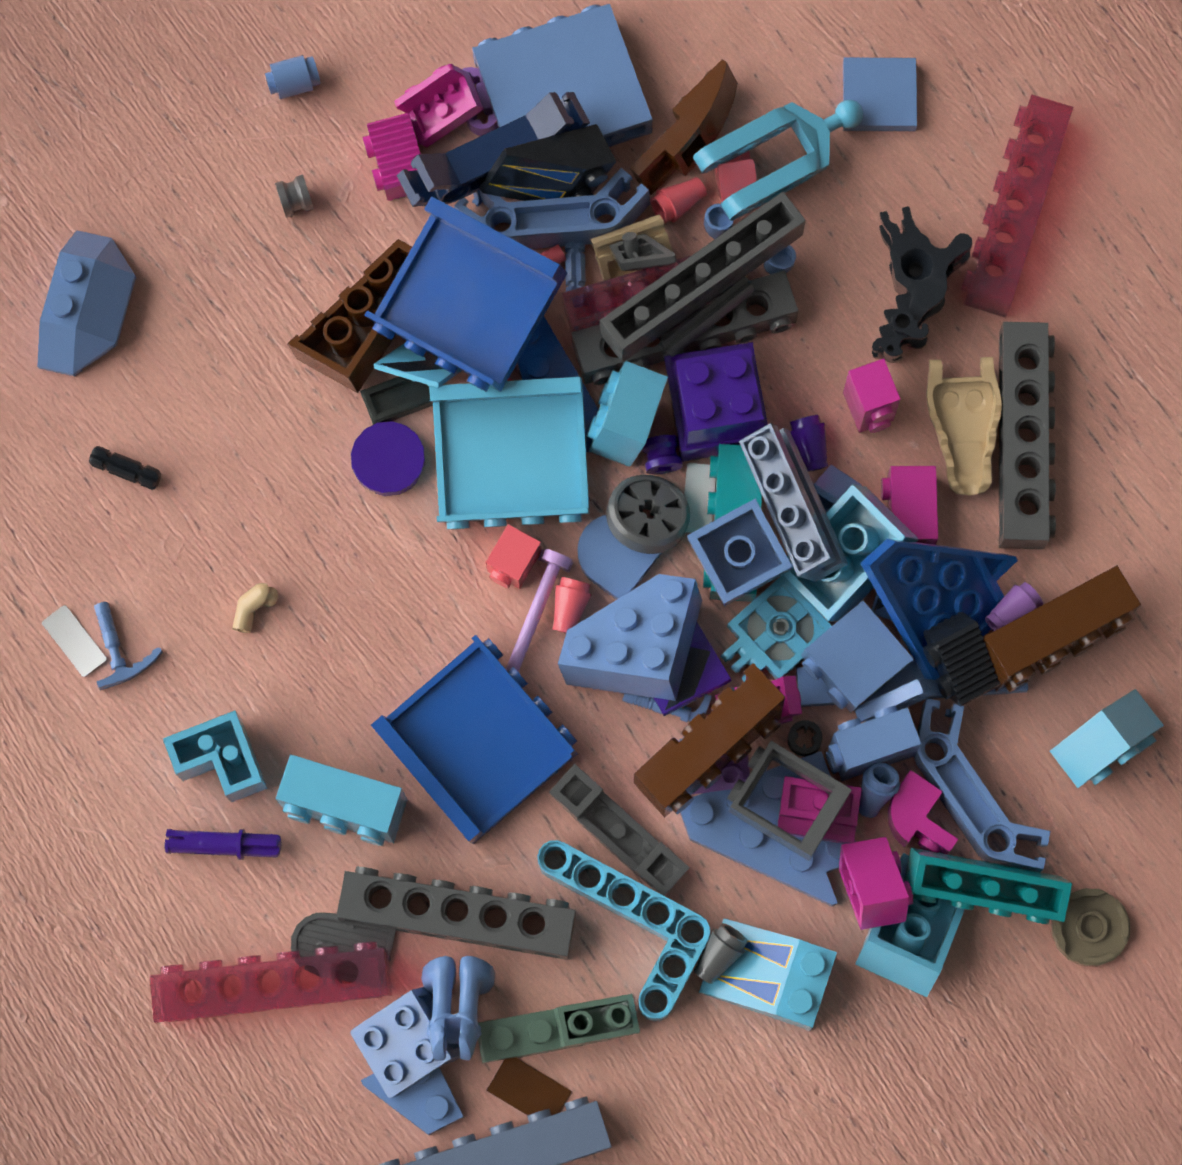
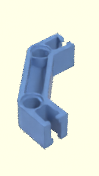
M620 168L596 195L506 202L500 196L483 194L479 190L473 193L474 199L472 203L477 207L483 203L489 208L485 216L481 217L467 208L466 205L469 201L466 198L460 199L454 205V208L492 229L499 223H508L511 226L506 231L500 233L530 249L550 248L557 244L563 247L569 242L575 244L583 242L585 245L591 244L590 239L633 224L650 205L649 189L640 184L637 187V193L624 205H620L616 200L623 191L627 193L631 189L630 181L632 180L631 175ZM605 214L614 217L609 223L597 221L601 215Z
M926 698L922 705L917 731L921 745L914 755L916 765L929 783L943 791L939 799L983 861L1041 872L1044 869L1046 858L1035 857L1031 859L1015 854L1016 839L1037 842L1036 846L1047 847L1051 831L1010 823L957 745L964 706L960 707L957 704H953L951 709H946L945 716L952 718L948 734L932 732L930 730L931 714L935 708L939 709L940 701ZM930 743L940 745L944 751V758L939 761L930 759L925 753V746ZM992 833L1001 835L1006 842L1005 851H993L987 843L988 835Z

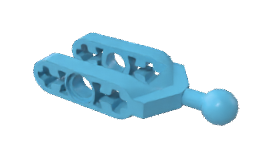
M854 100L842 101L837 105L835 114L823 120L791 102L708 144L695 153L693 159L701 173H707L717 168L719 164L727 163L792 127L807 155L726 198L721 203V206L729 220L732 221L764 205L781 192L786 193L827 169L830 157V132L839 127L847 129L857 127L863 119L862 106Z

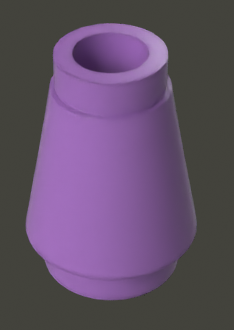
M1024 582L1020 586L1014 585L990 614L985 617V621L994 632L1042 606L1043 601L1036 590L1028 583Z

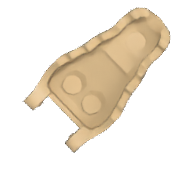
M993 357L980 358V376L942 378V361L929 360L926 390L927 407L945 458L950 489L956 494L961 495L984 493L992 483L991 457L995 447L996 429L1002 410L1001 394L994 371Z

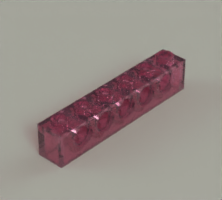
M1033 94L1030 96L1027 107L1019 106L1013 126L1020 128L1017 139L1009 138L1003 159L1009 160L1006 172L999 170L992 190L999 193L996 205L988 203L982 221L983 225L988 226L985 238L977 237L971 257L978 259L974 271L967 269L960 290L967 292L964 305L1006 318L1074 107ZM1032 134L1039 135L1044 140V143L1035 144L1029 140L1028 136ZM1027 167L1032 170L1034 175L1025 177L1018 172L1017 168ZM1017 200L1022 203L1024 208L1014 210L1008 206L1006 201ZM1001 232L1007 233L1013 238V242L1003 243L997 239L996 234ZM990 265L997 266L1001 269L1003 275L998 277L991 276L987 273L985 267Z
M364 942L354 944V951L339 953L338 946L316 948L315 956L300 958V951L276 953V961L261 962V955L239 957L237 958L238 965L223 967L222 960L199 962V970L184 971L183 964L160 967L161 974L150 975L154 1023H168L392 996L388 950L377 948V942ZM351 961L358 968V977L354 982L345 984L339 977V970L344 963ZM314 966L319 972V981L316 986L307 989L302 985L300 976L306 967ZM269 971L277 972L280 977V986L273 993H267L262 987L263 976ZM235 975L241 981V991L237 996L230 998L225 994L223 985L228 977ZM192 980L199 981L203 989L201 997L195 1002H190L185 996V988Z

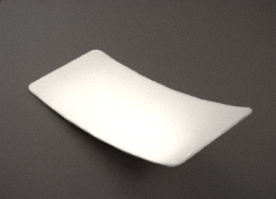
M687 464L684 496L690 507V522L686 530L688 533H692L712 522L713 515L707 514L708 492H715L716 478H709L710 465Z
M63 605L42 621L44 628L82 677L87 676L107 660L67 606Z

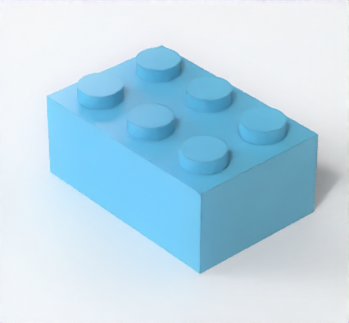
M854 484L848 488L826 513L848 565L817 582L797 577L793 567L791 571L783 574L828 621H839L874 588L860 563L886 539L917 542L919 539L867 487Z
M291 754L275 798L282 806L283 812L287 813V817L292 820L309 824L312 818L320 821L326 830L341 835H346L347 830L357 832V835L361 836L362 841L377 846H383L384 841L394 843L408 801L400 787Z

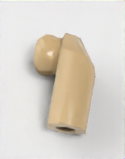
M259 583L243 594L238 600L232 629L242 633H251L255 611L263 605L266 607L274 606L278 599L277 590L273 587H268L266 583Z

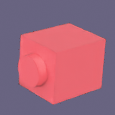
M508 524L485 562L487 572L491 573L489 578L505 588L513 585L520 589L542 551L541 542Z

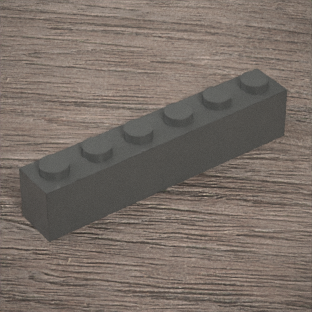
M781 192L600 320V335L623 363L803 236L805 218L786 194Z

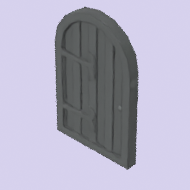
M315 913L305 917L296 925L291 936V951L295 961L304 970L319 977L324 976L383 989L388 964L391 960L390 955L396 930L339 921L336 913Z

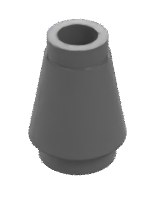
M722 923L719 929H713L694 972L704 981L713 984L717 978L745 953L744 946L748 942L747 939L735 928Z

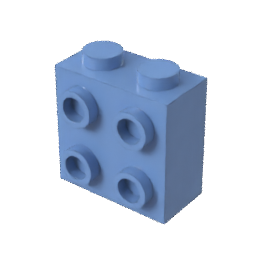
M864 601L860 602L805 648L801 654L805 659L802 662L805 670L815 680L821 678L830 688L827 694L834 704L841 710L846 707L850 713L914 659Z
M890 706L875 712V718L870 721L861 723L860 719L856 718L838 725L839 730L833 734L828 746L829 751L825 752L832 773L839 772L841 780L845 781L862 775L867 768L874 764L885 763L891 765L914 757L921 745V741L908 707L898 711L896 706Z

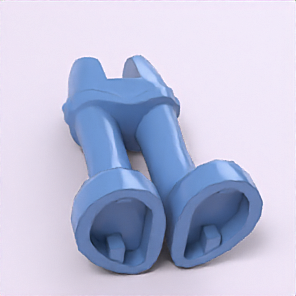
M442 956L429 961L423 967L421 976L423 987L427 992L433 994L432 1018L429 1026H427L426 1035L430 1039L431 1051L435 1060H445L448 1044H459L461 1060H470L474 1053L477 1039L482 1034L481 1026L478 1023L479 995L490 992L495 982L493 966L482 959L473 956L461 958L459 966V1012L454 1015L451 1014L452 989L456 982L455 961L452 957Z

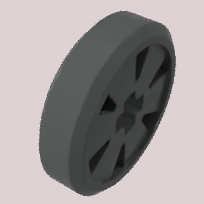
M636 475L625 479L613 490L606 509V519L610 531L624 546L640 553L657 554L672 549L682 540L690 522V507L681 490L670 481L654 475ZM643 509H648L650 514L654 516L653 519H648Z

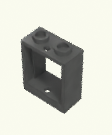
M770 741L766 749L759 746L747 766L753 770L746 782L738 779L727 797L728 800L733 802L729 812L810 861L852 789L773 741ZM772 760L830 795L802 841L744 806Z

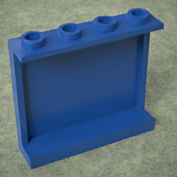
M431 196L424 208L430 214L426 224L377 311L373 314L367 310L365 316L375 323L372 329L390 340L396 334L406 340L404 347L417 355L424 357L427 351L438 357L435 364L455 375L457 370L460 369L470 375L467 382L487 392L491 386L501 392L568 273L560 264Z
M477 635L471 638L474 642L390 715L387 717L381 715L371 724L373 729L447 817L472 844L481 839L578 755L572 747L577 742L574 736L563 724L558 728L552 724L547 718L553 713L538 695L532 700L523 690L528 684L514 667L507 671L498 661L503 656L502 652L489 638L482 642Z

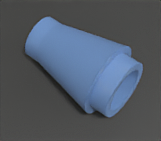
M877 763L864 771L859 813L868 818L876 817L881 808L898 792L900 788L899 775L892 766L885 763Z

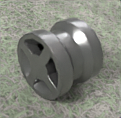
M303 175L296 176L294 181L289 183L283 181L275 183L286 218L293 216L295 211L300 209L306 211L314 209Z

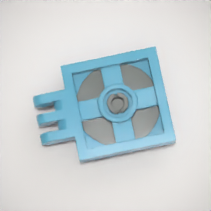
M781 575L727 624V628L738 640L720 657L727 662L738 653L741 658L731 666L735 673H738L747 664L750 666L754 663L761 671L766 668L775 679L786 676L804 659L801 654L805 648L825 633L832 625L784 575ZM745 674L741 678L743 682L746 680Z

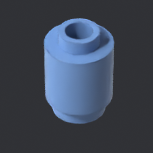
M301 55L270 64L271 72L265 73L270 94L278 93L280 100L313 91V86L321 84L313 56L304 58Z

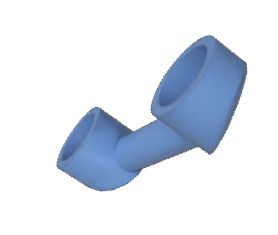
M721 204L711 205L706 210L704 227L713 239H716L733 227L734 220H729ZM789 245L764 263L766 272L769 274L784 270L786 273L789 272L796 260V253L793 247Z

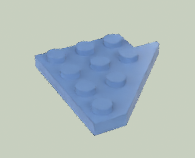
M821 751L801 758L831 777ZM782 765L766 770L744 806L778 826L784 777L803 778ZM732 789L696 795L693 797L694 799L690 805L680 812L690 841L829 906L837 905L838 902L827 873L839 869L842 843L821 841L810 861L731 814L729 809L733 802L728 800L727 797ZM794 836L795 838L799 839L800 841H802V840L804 839L803 837H796V836Z

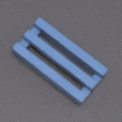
M916 679L858 706L854 711L861 722H867L874 719V713L879 710L896 706L899 711L936 695L940 691L935 680Z

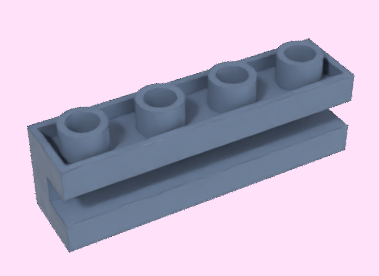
M770 423L740 440L741 448L797 577L817 582L848 565L790 430L785 428L779 430L777 425Z

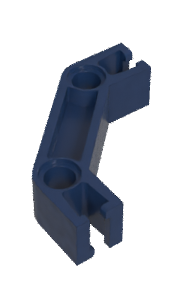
M549 92L523 117L446 153L418 154L411 161L412 168L417 170L408 171L403 169L397 177L412 207L426 206L431 196L445 204H451L480 190L479 186L505 148L583 128L590 124V121L574 92H566L561 100L556 92Z

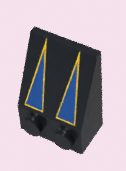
M594 124L505 148L479 188L483 194L522 201L594 195L593 193L597 187L608 178L607 174L616 163V159L598 125Z

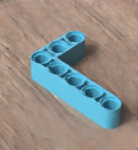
M553 840L543 844L539 849L537 857L539 868L547 878L667 941L638 999L639 1010L646 1019L661 1021L667 1018L672 1012L708 942L710 926L707 920L692 910L564 842ZM551 851H560L566 856V862L559 869H550L544 863L546 855ZM585 869H594L601 876L600 882L592 888L584 887L578 881L579 874ZM619 887H628L635 894L634 901L628 906H620L612 898L614 891ZM654 905L664 906L669 912L668 920L663 924H653L647 918L649 908ZM689 923L698 924L703 930V938L697 943H689L684 940L681 930L685 925ZM675 957L683 961L685 972L682 976L672 978L665 974L663 964L667 959ZM652 992L662 993L667 999V1007L659 1013L650 1012L645 1006V998Z

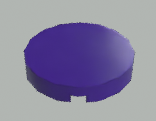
M393 421L379 422L364 429L356 438L351 451V466L359 483L368 490L375 492V494L382 496L400 495L411 489L418 482L426 464L424 447L418 435L406 425Z

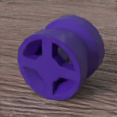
M659 435L647 439L646 444L642 448V451L647 454L648 461L645 463L647 474H666L683 467L681 457L676 453V448L679 446L677 436Z

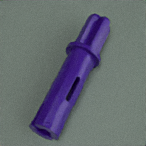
M167 829L166 837L169 840L165 839L166 854L237 856L238 860H243L244 856L276 858L280 855L282 847L279 835L246 833L244 829H240L238 833Z

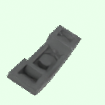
M576 764L549 791V794L592 836L644 882L663 896L669 892L690 868L606 795L603 789Z

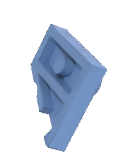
M440 1067L392 1098L387 1097L374 1074L361 1080L364 1087L428 1135L464 1117Z

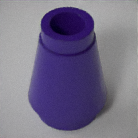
M819 415L807 416L791 421L792 431L790 432L807 471L811 472L828 467L825 423L820 422Z

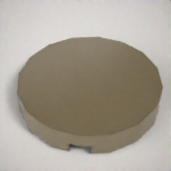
M1084 888L1070 893L1065 922L1051 920L1052 937L1057 949L1068 960L1081 966L1098 967L1113 961L1124 950L1130 937V919L1125 907L1118 899H1115L1112 895L1101 889Z

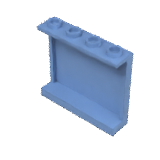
M610 4L603 6L591 5L584 8L581 13L569 17L557 16L550 19L546 24L535 28L522 27L514 31L510 36L501 39L488 38L472 48L475 67L479 69L499 127L525 116L549 92H556L560 100L566 92H574L590 121V124L587 126L597 124L609 147L652 133L653 119Z

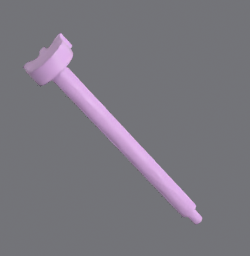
M542 549L538 560L548 563L507 664V671L514 667L519 672L559 570L561 568L566 572H570L573 564L571 558L549 549Z

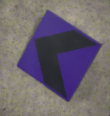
M696 622L676 701L653 697L663 716L731 682L730 676L698 622Z

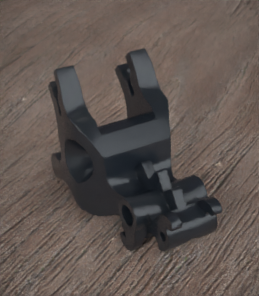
M909 206L902 208V216L904 218L901 220L902 234L898 225L890 221L888 212H880L882 225H879V230L884 244L890 251L891 262L889 270L894 289L900 295H897L895 298L898 309L884 310V316L888 324L879 327L881 338H877L873 342L872 356L877 358L880 353L890 363H897L902 360L903 350L901 347L903 345L914 349H922L926 346L929 328L923 322L943 309L947 291V279L953 272L968 262L972 247V238L965 233L957 235L947 248L940 249L934 247L930 243L929 238L916 227Z

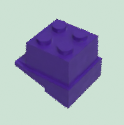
M753 342L677 354L673 357L664 356L676 436L679 444V454L682 462L708 458L711 455L718 456L719 444L740 445V440L768 425Z

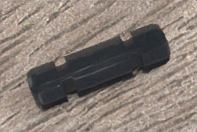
M95 446L89 457V463L93 467L103 471L107 469L108 473L133 483L139 481L141 486L151 490L156 489L161 479V473L158 469L149 465L144 467L141 462L116 452L112 455L110 450L100 446Z

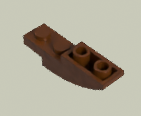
M723 59L712 70L708 71L704 78L687 95L680 99L678 104L672 109L677 121L665 130L663 135L630 167L639 185L642 184L649 189L650 195L676 170L686 177L697 165L693 159L694 154L714 142L720 133L731 110L738 85L728 63Z

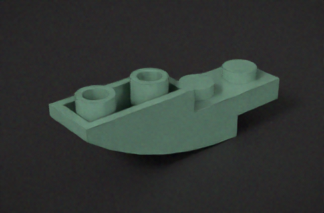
M633 994L556 1007L546 1011L479 1022L482 1034L478 1038L483 1064L543 1054L638 1034L640 1029Z

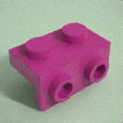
M453 64L437 68L433 75L420 84L408 88L404 95L394 101L397 109L410 114L418 142L425 147H429L484 110L470 74Z

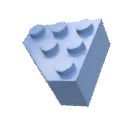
M658 574L568 629L558 661V666L566 685L676 701L702 604L696 579Z

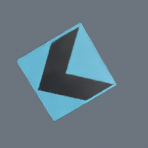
M404 344L374 363V369L437 388L462 371L458 369L454 375L435 364L438 357L427 351L424 357H421L405 348Z

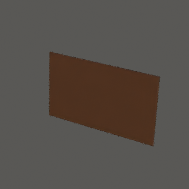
M517 1058L505 1059L486 1090L527 1116L546 1109H550L551 1115L560 1113L572 1092Z

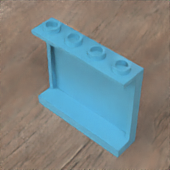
M581 377L507 381L501 392L491 386L485 392L471 383L442 385L439 388L429 386L434 417L439 506L437 522H446L447 529L469 528V521L484 520V527L507 526L506 519L521 518L522 525L544 524V517L559 516V523L582 522L581 515L590 514L583 382Z

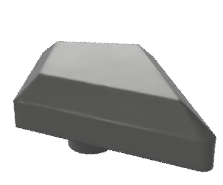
M627 232L622 236L623 241L610 245L611 252L621 271L662 267L677 262L674 252L645 233L637 236L635 232Z

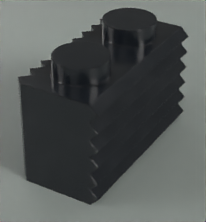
M958 612L957 615L951 616L950 619H945L943 622L938 623L937 626H931L929 630L923 632L928 644L923 647V652L930 665L938 670L940 677L935 679L939 691L946 700L950 698L960 707L1001 685L978 623L964 612Z

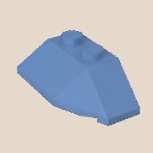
M77 230L61 249L40 318L37 363L39 369L76 376L83 371V368L117 346L136 276L112 238Z

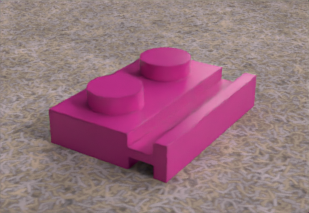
M785 776L777 827L792 836L804 838L830 795L805 779ZM847 786L852 789L851 793L822 841L842 844L855 842L862 788Z

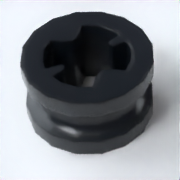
M809 720L795 723L790 728L787 737L790 750L795 755L801 757L816 753L823 740L819 726ZM804 729L806 734L807 730H810L814 734L811 740L813 746L806 748V744H803V747H799L796 744L799 737L797 731Z

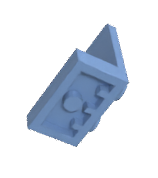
M424 987L410 990L353 1028L350 1032L389 1098L395 1097L440 1066L460 1058L459 1044H448L445 1060L439 1061L434 1059L430 1039L426 1035L427 1026H429L432 1018L433 995L427 992Z

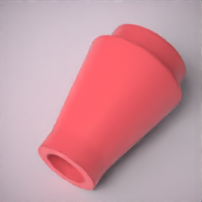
M695 177L689 181L657 190L656 195L650 199L654 214L660 215L663 218L664 224L669 221L675 223L700 199L706 197L707 191L703 182L698 177Z
M561 577L560 585H555V610L552 630L567 633L568 629L578 624L592 596L589 593L591 584Z

